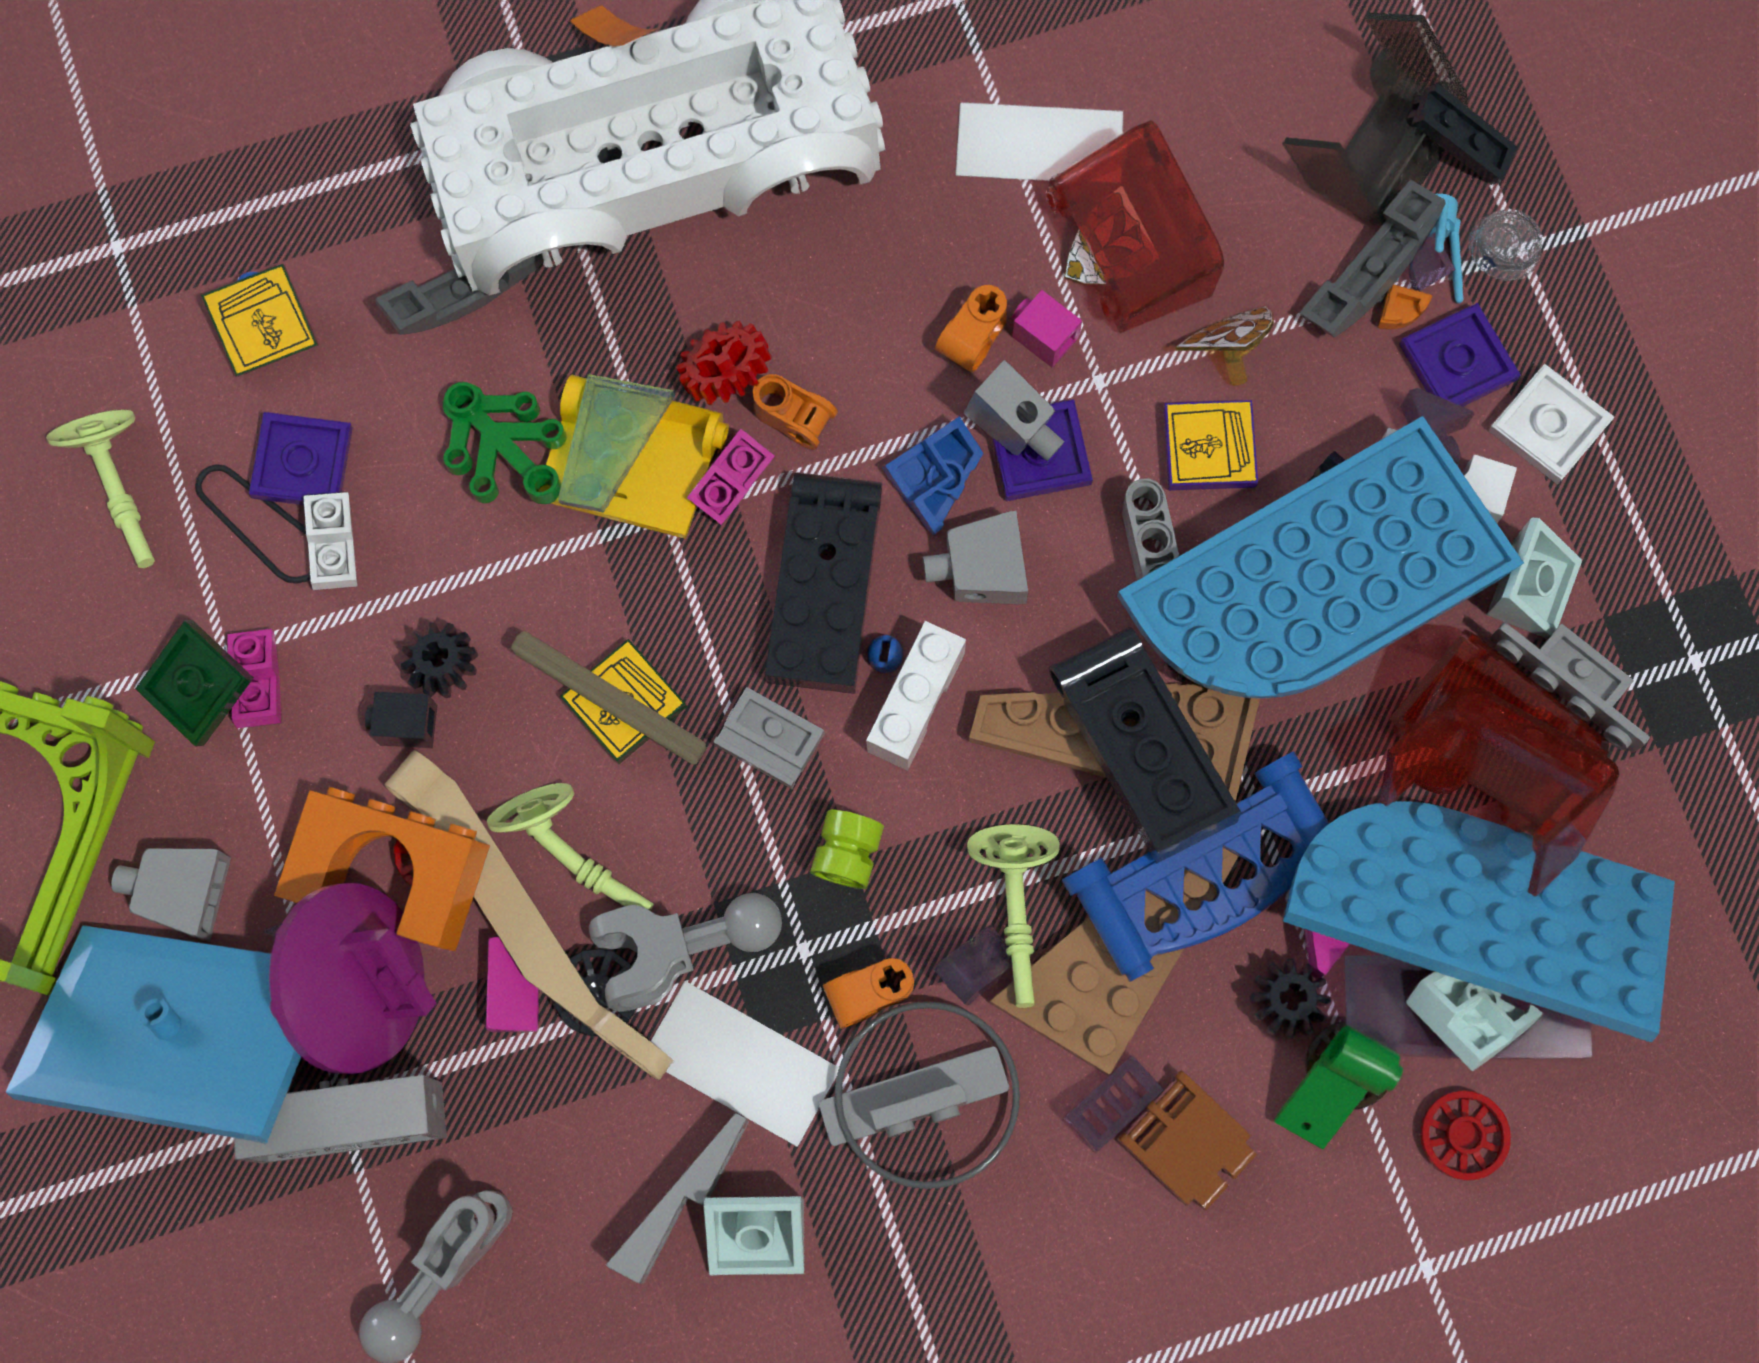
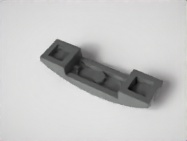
M1410 179L1383 212L1386 222L1334 284L1329 280L1325 281L1300 311L1301 317L1332 337L1338 336L1357 322L1383 297L1413 260L1436 224L1446 204L1445 200Z
M542 254L535 255L507 270L499 279L498 288L500 293L493 295L485 294L479 290L472 291L467 277H458L456 270L453 269L419 287L411 280L375 298V304L399 335L430 330L455 321L487 305L534 272L543 264Z

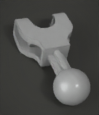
M747 893L735 898L728 905L724 917L682 928L677 913L662 917L655 915L644 907L628 905L596 916L590 922L589 934L591 940L598 948L603 950L629 948L638 953L637 960L631 969L610 978L606 984L605 999L607 1006L615 1011L623 1012L659 1003L670 992L674 981L680 975L694 970L690 957L692 954L729 943L746 952L765 950L777 940L782 928V917L777 905L767 896L758 893Z
M485 1190L476 1193L474 1196L461 1197L450 1204L432 1227L422 1248L411 1263L420 1270L397 1300L382 1301L370 1308L364 1315L359 1328V1339L363 1350L369 1357L381 1363H397L406 1359L415 1351L422 1334L419 1317L441 1288L447 1290L459 1285L471 1268L489 1251L512 1218V1206L504 1194L495 1190ZM486 1202L494 1204L497 1210V1219L495 1223L494 1213Z

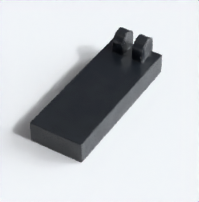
M1438 83L1426 87L1423 95L1415 98L1412 105L1414 111L1409 113L1406 121L1407 124L1418 128L1489 184L1494 185L1504 182L1517 145Z

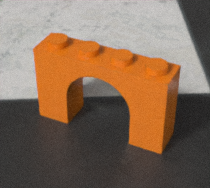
M329 787L327 794L324 795L309 790L274 896L298 903L317 889L335 884H344L354 857L364 846L376 839L393 836L407 849L414 871L412 888L396 935L456 952L490 845L476 841L477 831L462 826L450 824L449 830L446 832L434 828L436 819L410 811L408 818L403 819L393 815L396 807L369 799L367 807L354 804L355 794Z

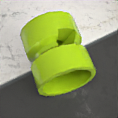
M828 810L821 832V837L826 843L823 846L817 847L810 871L811 874L835 884L857 889H867L874 865L873 861L869 858V854L878 851L884 825L871 818L852 812Z

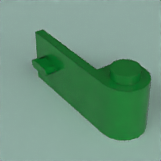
M1349 1025L1344 1026L1275 1116L1274 1123L1324 1149L1368 1091L1378 1096L1384 1090L1391 1092L1396 1087L1403 1073V1066L1399 1065V1053Z

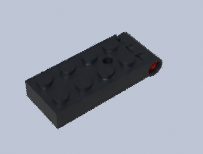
M795 472L765 671L768 684L855 694L881 506L882 482ZM827 550L833 551L836 554L831 560H824L820 555Z
M1131 627L1049 666L1052 681L1060 695L1064 698L1066 708L1156 864L1238 823L1241 810L1152 663L1138 635ZM1133 719L1138 724L1130 727L1126 726L1123 721Z

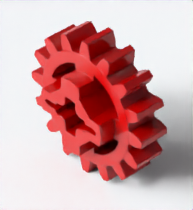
M736 321L731 328H727L723 322L719 324L718 331L716 332L715 330H704V336L701 341L696 339L690 341L693 349L681 353L680 356L684 362L677 365V370L681 375L679 380L687 393H691L695 401L698 402L704 398L708 405H712L717 397H721L722 401L727 403L731 394L737 393L741 397L745 395L744 389L747 387L746 385L757 386L759 384L755 376L767 373L768 368L765 362L771 360L772 356L761 331L756 330L753 324L750 323L743 327L741 321Z

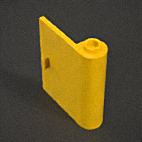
M570 375L565 384L560 404L561 423L567 438L560 448L551 449L546 465L555 469L562 483L561 494L551 504L686 539L697 505L690 501L687 496L710 468L716 448L723 449L728 437L729 424L723 423V413ZM551 485L542 486L538 492L548 490Z

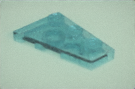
M588 374L558 496L560 504L604 513L676 396L674 391Z

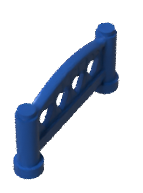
M1294 751L1254 773L1263 789L1237 803L1241 810L1238 823L1157 864L1149 852L1111 873L1101 857L1062 879L1070 896L1076 894L1121 975L1125 974L1129 982L1154 969L1150 962L1153 956L1192 947L1219 937L1263 912L1291 888L1295 871L1307 847L1315 836L1329 824L1298 770L1303 766ZM1261 826L1291 843L1293 853L1290 858L1279 857L1274 867H1267L1261 862ZM1223 848L1249 861L1255 868L1254 877L1251 880L1240 879L1235 889L1227 888L1222 882ZM1184 869L1215 886L1217 896L1214 901H1201V905L1196 911L1185 907L1183 902ZM1145 890L1175 906L1178 911L1177 921L1172 924L1164 922L1161 930L1157 933L1148 931L1144 924Z

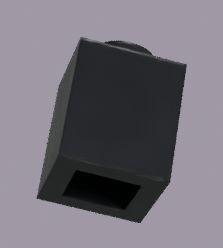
M375 692L373 705H368L366 709V731L370 732V737L380 746L433 748L438 705L428 694Z

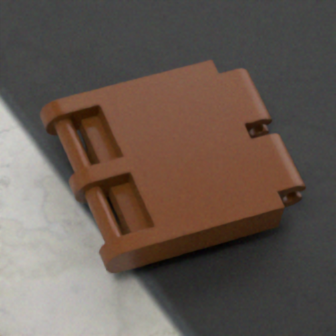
M1180 1070L1174 1077L1176 1079L1175 1084L1157 1103L1151 1101L1146 1107L1148 1113L1128 1134L1123 1132L1117 1140L1182 1203L1187 1206L1194 1200L1201 1208L1207 1210L1229 1186L1217 1173L1223 1169L1231 1178L1236 1179L1256 1157L1257 1153L1245 1143L1252 1135L1185 1072ZM1185 1088L1187 1091L1166 1113L1164 1108ZM1156 1118L1159 1122L1137 1144L1135 1140Z

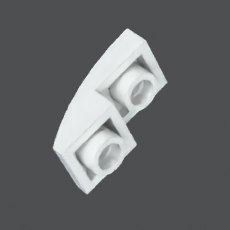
M349 493L304 496L312 590L357 587Z

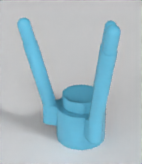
M1436 194L1443 198L1446 204L1428 237L1435 239V251L1440 253L1444 249L1445 238L1449 236L1454 298L1456 303H1461L1463 301V280L1459 240L1461 220L1456 218L1458 202L1452 196Z

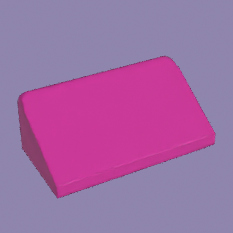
M489 937L486 1029L490 1032H538L539 989L525 979L500 937Z

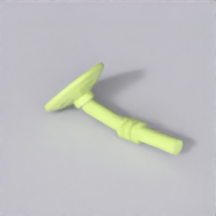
M112 410L96 413L73 420L52 430L46 436L49 445L63 448L84 447L85 453L92 456L109 498L107 507L115 526L122 529L139 568L151 566L155 560L138 523L141 520V516L137 511L133 497L126 494L108 450L112 447L110 439L125 431L135 421L134 412L130 410Z
M550 784L525 792L498 807L488 817L487 825L493 832L526 830L527 835L533 836L538 843L576 876L577 883L585 882L584 887L587 889L593 887V893L596 895L602 892L624 907L636 905L650 911L652 910L654 903L611 877L612 871L606 869L603 872L601 864L594 866L595 861L590 858L586 861L550 829L553 825L550 818L563 810L574 797V790L570 784ZM518 812L519 815H517L512 822H505L512 815Z
M1020 824L993 826L973 834L968 840L967 850L969 855L976 861L1000 868L1005 873L1008 927L1004 929L1005 936H1008L1005 939V944L1009 946L1006 949V954L1012 958L1016 1007L1029 1008L1035 1005L1030 955L1034 953V947L1030 945L1033 943V937L1029 935L1032 933V928L1026 922L1023 873L1027 871V868L1041 865L1056 857L1059 852V840L1050 831L1035 826ZM1040 845L1047 850L1046 855L1041 856ZM981 849L986 851V858L980 854ZM1031 853L1033 857H1027V855Z

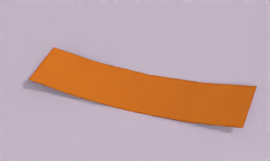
M603 5L569 20L583 33L600 43L610 46H623L656 30L632 26L616 17Z

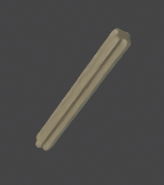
M523 631L514 640L511 649L515 655L691 764H697L704 755L707 748L704 741L530 633Z

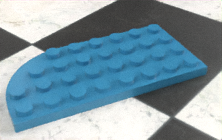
M1422 416L1118 591L1117 597L1150 647L1178 673L1208 689L1227 695L1244 698H1276L1298 694L1331 680L1506 577L1513 570L1523 565L1524 562Z
M1408 801L1382 802L1352 810L1338 817L1315 836L1295 871L1283 922L1652 1043L1660 1030L1675 881L1442 806Z

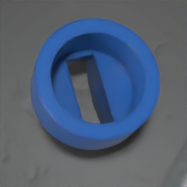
M882 635L875 638L869 644L867 651L868 661L876 671L889 673L901 665L903 648L896 638ZM882 643L890 644L887 663L879 661Z

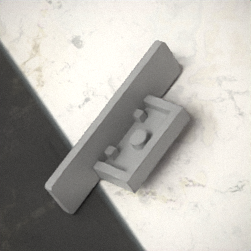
M1505 622L1490 637V640L1496 644V651L1504 659L1511 663H1520L1532 673L1531 678L1539 687L1548 692L1555 691L1568 702L1567 706L1573 714L1582 720H1591L1605 731L1603 733L1604 737L1615 747L1621 750L1628 749L1634 753L1650 739L1645 732L1613 708L1634 680L1565 625L1561 624L1540 649Z
M992 1046L843 1093L842 1104L844 1116L854 1140L885 1130L888 1138L915 1130L913 1122L931 1116L933 1123L957 1117L960 1115L958 1107L1005 1093L1009 1090V1084L998 1050ZM835 1096L821 1100L819 1107L831 1145L838 1146L847 1143L837 1117Z

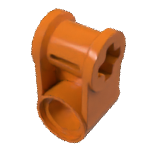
M993 285L977 287L955 318L946 325L936 343L935 350L967 371L975 372L987 356L991 345L1006 325L1007 299L1004 292ZM990 307L995 308V312L989 310ZM980 309L986 312L985 315L980 313Z
M768 374L758 380L759 384L753 388L754 412L757 418L762 423L787 435L797 444L815 450L820 443L818 439L828 420L836 417L838 413L837 408L822 396L808 392L782 376ZM768 394H777L784 399L777 406L765 405L761 400Z
M889 958L862 970H855L825 983L822 987L840 1029H843L879 1013L878 1011L902 1002L912 993L915 982L913 973L905 962L900 959ZM889 969H893L897 975L904 973L906 976L900 982L901 990L893 993L890 987L881 988L880 983L886 980L885 972Z

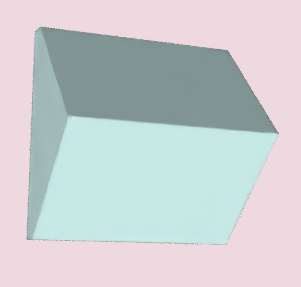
M1531 518L1517 534L1512 545L1524 564L1499 580L1487 615L1544 638H1549L1559 626L1582 559L1540 518Z
M704 1198L709 1275L804 1274V1198Z

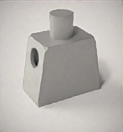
M1005 360L974 392L964 411V414L1016 456L1029 445L1043 459L1048 461L1065 442L1046 425L1055 412L1053 407Z
M1009 511L952 528L947 531L948 553L923 556L926 583L952 580L954 599L957 602L1026 604L1028 586L1016 511Z
M146 849L143 853L139 869L122 865L117 866L112 877V891L132 895L129 912L181 933L210 942L231 857L215 849Z

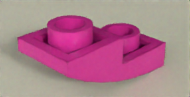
M739 429L687 498L722 525L775 456L746 432Z
M265 629L228 634L227 653L254 677L232 707V722L237 729L281 723L280 678L273 630Z

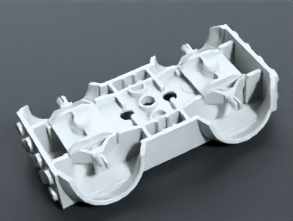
M699 0L689 14L686 24L639 37L623 46H608L554 63L531 51L510 48L488 51L466 61L453 72L438 97L413 104L418 121L410 123L417 146L421 148L423 158L420 159L426 179L429 184L431 183L433 190L431 199L434 209L443 225V230H441L442 238L448 255L452 257L458 277L466 276L472 291L479 290L485 294L493 295L500 293L498 284L503 274L511 267L530 257L542 254L544 266L553 267L549 252H551L555 265H559L562 262V258L558 248L587 244L603 246L611 250L613 254L621 252L627 235L721 207H725L737 216L745 215L753 200L765 191L789 180L792 193H799L797 179L802 192H805L809 188L805 174L822 170H848L857 174L860 185L870 182L875 172L881 169L879 152L885 151V144L880 127H883V121L877 102L870 103L867 92H870V85L866 71L863 66L857 68L854 58L858 57L852 33H845L842 24L845 23V18L840 0ZM688 122H697L704 128L703 134L688 139H683L679 135V131L681 128L688 127ZM657 140L662 143L661 147L647 151L641 150L642 145L647 141ZM605 147L608 150L618 147L622 151L620 159L607 163H601L598 160V154Z

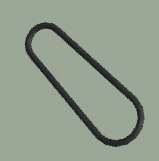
M216 464L202 470L195 484L196 493L201 501L278 578L285 582L296 584L311 580L310 572L300 577L288 576L281 572L202 490L204 478L215 471L225 472L247 490H250L251 484L225 465ZM261 500L306 535V527L273 501Z

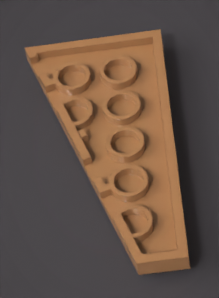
M1166 684L1236 802L1260 698L1227 695L1197 684ZM1035 692L980 695L969 742L1106 777L1066 708L1064 698L1060 693L1036 694ZM1133 719L1123 721L1126 726L1130 727L1138 724Z
M1223 848L1222 882H1224L1239 857ZM1184 869L1183 902L1187 909L1196 911L1199 909L1201 901H1213L1217 890L1213 884ZM1145 890L1144 924L1148 931L1157 933L1161 930L1164 922L1172 924L1177 921L1178 911L1175 906ZM1088 918L1031 966L1034 1006L1029 1008L1016 1007L1014 981L989 1003L1109 1076L1184 949L1153 956L1150 962L1154 969L1129 982L1125 974L1121 975L1092 921Z

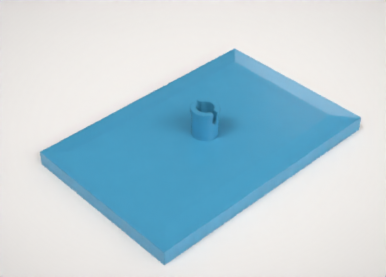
M83 925L6 1093L14 1100L267 1144L301 1058L286 1039L277 1019L273 1017L270 1010L269 970L271 954Z

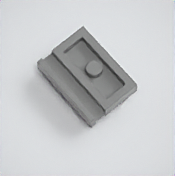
M746 687L724 723L722 731L713 743L717 748L793 789L797 778L803 772L825 732L820 727Z

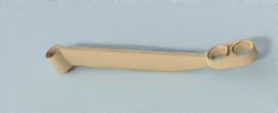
M413 750L384 786L413 810L436 819L434 828L448 832L450 824L462 826L477 831L476 841L490 845L474 898L525 979L585 1024L609 1045L659 1081L674 1061L656 1045L596 1002L457 783L443 773L433 762L421 753Z

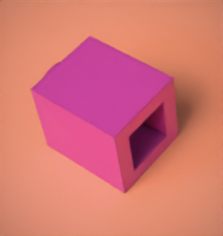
M1043 290L1032 301L1026 298L1017 307L1012 316L1014 320L1012 338L1051 368L1057 364L1080 337L1082 320Z

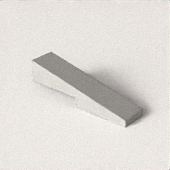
M735 1113L605 1266L639 1284L645 1283L687 1200L691 1199L704 1205V1198L711 1197L749 1120Z

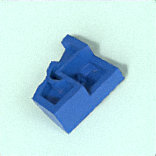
M959 416L882 467V469L910 509L928 531L934 535L944 526L943 522L954 502L959 499L965 488V482L971 471L976 468L983 455V451Z

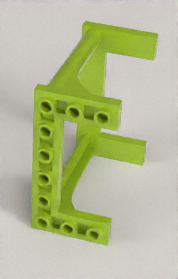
M0 681V734L23 740L34 747L47 760L59 781L64 803V819L58 845L12 962L0 960V981L50 996L58 980L52 977L136 758L138 755L149 758L155 741L142 733L143 725L128 720L129 716L127 714L114 710V705L104 700L86 696L83 703L67 698L63 708H60V701L36 692H34L32 699L17 695L19 692L18 688ZM17 719L18 726L13 730H9V722ZM30 723L36 724L30 728ZM49 733L56 738L65 736L56 746H49L45 742V738ZM80 743L90 744V757L83 764L76 767H65L63 765V756L69 748ZM90 775L88 781L82 779L81 792L75 791L72 786L74 778H83Z

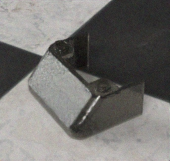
M1369 12L1365 20L1382 48L1370 68L1372 87L1379 98L1345 150L1339 142L1286 137L1282 143L1313 191L1373 225L1382 226L1386 222L1383 212L1410 179L1422 186L1445 150L1418 128L1407 124L1406 121L1409 113L1414 111L1412 105L1415 98L1423 95L1426 87L1438 83L1467 107L1469 105L1468 94L1424 15Z

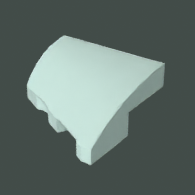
M1434 972L1422 979L1405 1002L1472 1071L1507 1047L1537 1022L1543 1014L1531 1004L1526 1011H1523L1500 999L1501 993L1438 972Z

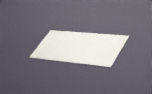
M960 103L956 176L1120 185L1123 111Z
M686 981L650 1041L674 1061L667 1069V1073L797 1147L816 1115L820 1101L824 1100L836 1079L839 1069L836 1065Z

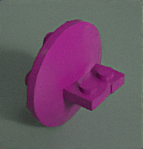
M357 883L335 884L322 887L305 896L294 906L282 925L277 929L271 954L269 984L271 995L270 1010L273 1017L277 1019L288 1042L302 1058L319 1069L332 1073H361L384 1065L406 1044L417 1024L419 1016H426L437 1004L426 987L424 963L419 942L396 935L403 911L387 895L367 885Z

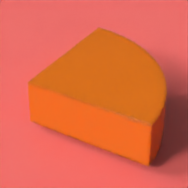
M1393 284L1387 291L1377 328L1399 329L1414 323L1423 315L1433 295Z

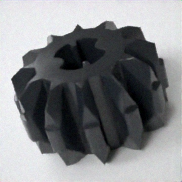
M429 622L427 627L428 635L423 637L419 631L415 630L412 633V637L417 642L416 645L402 646V652L409 659L401 663V669L404 673L411 674L408 683L413 689L422 687L423 693L432 697L439 688L444 698H450L452 685L456 684L459 689L466 690L467 684L462 678L463 675H476L477 669L470 661L478 657V652L475 647L468 646L471 641L469 635L466 632L456 634V628L453 624L447 623L440 632L435 623ZM444 653L447 659L442 658L444 664L435 667L432 661L438 662L435 657Z
M1287 959L1285 961L1283 972L1273 962L1267 966V973L1270 979L1262 975H1258L1254 979L1255 985L1264 992L1252 993L1249 996V1001L1254 1004H1264V1008L1256 1012L1254 1018L1256 1021L1263 1020L1267 1016L1272 1019L1267 1026L1269 1034L1273 1035L1276 1033L1281 1024H1283L1285 1039L1292 1040L1295 1038L1297 1027L1301 1033L1308 1036L1314 1032L1310 1020L1316 1023H1323L1326 1020L1327 1016L1316 1006L1330 1004L1331 997L1317 994L1316 990L1326 984L1324 977L1318 978L1314 982L1308 979L1313 972L1312 965L1306 964L1297 974L1294 959ZM1288 988L1294 990L1293 997L1298 994L1300 1003L1292 1007V1010L1286 1008L1288 1002L1282 1004L1280 1001V996L1288 991Z

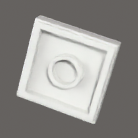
M1544 364L1488 431L1558 485L1613 420L1614 416Z

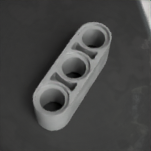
M1141 478L1134 481L1126 491L1122 505V517L1136 579L1139 580L1179 557V551L1162 486L1151 479ZM1139 497L1147 498L1153 503L1154 508L1149 511H1141L1134 506L1132 501ZM1148 538L1156 539L1162 543L1164 550L1158 553L1149 552L1143 547L1141 542Z

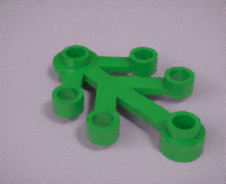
M468 382L456 383L446 391L443 400V410L453 424L449 448L444 453L443 461L449 472L453 475L460 476L470 471L473 460L467 450V444L472 424L481 434L476 473L469 485L471 493L478 502L490 503L499 494V487L494 479L497 452L524 479L525 490L532 501L538 504H550L559 497L562 491V483L555 469L548 465L536 466L513 441H541L543 446L548 449L560 448L567 438L562 423L556 419H548L542 423L494 422L486 414L514 412L518 420L523 422L532 421L540 413V406L532 393L484 395L479 387ZM464 403H471L469 406L460 409ZM525 403L532 404V406L527 410H519V408ZM552 430L559 431L555 437L546 438L548 432ZM456 457H464V460L461 463L452 464V461ZM482 485H491L486 492H478ZM551 485L548 490L538 492L542 486Z

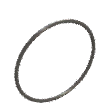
M928 1001L904 1004L892 1008L871 1020L861 1029L848 1046L838 1069L835 1086V1105L842 1132L860 1160L874 1172L892 1182L921 1189L952 1186L974 1177L988 1167L1008 1143L1017 1121L1020 1104L1017 1070L1009 1050L1002 1039L987 1023L976 1015L954 1005ZM929 1008L961 1015L981 1027L993 1039L1002 1052L1010 1071L1013 1103L1006 1131L996 1148L985 1160L960 1176L941 1181L924 1182L896 1176L884 1170L866 1156L848 1128L842 1104V1087L849 1059L859 1042L870 1030L885 1019L909 1010Z

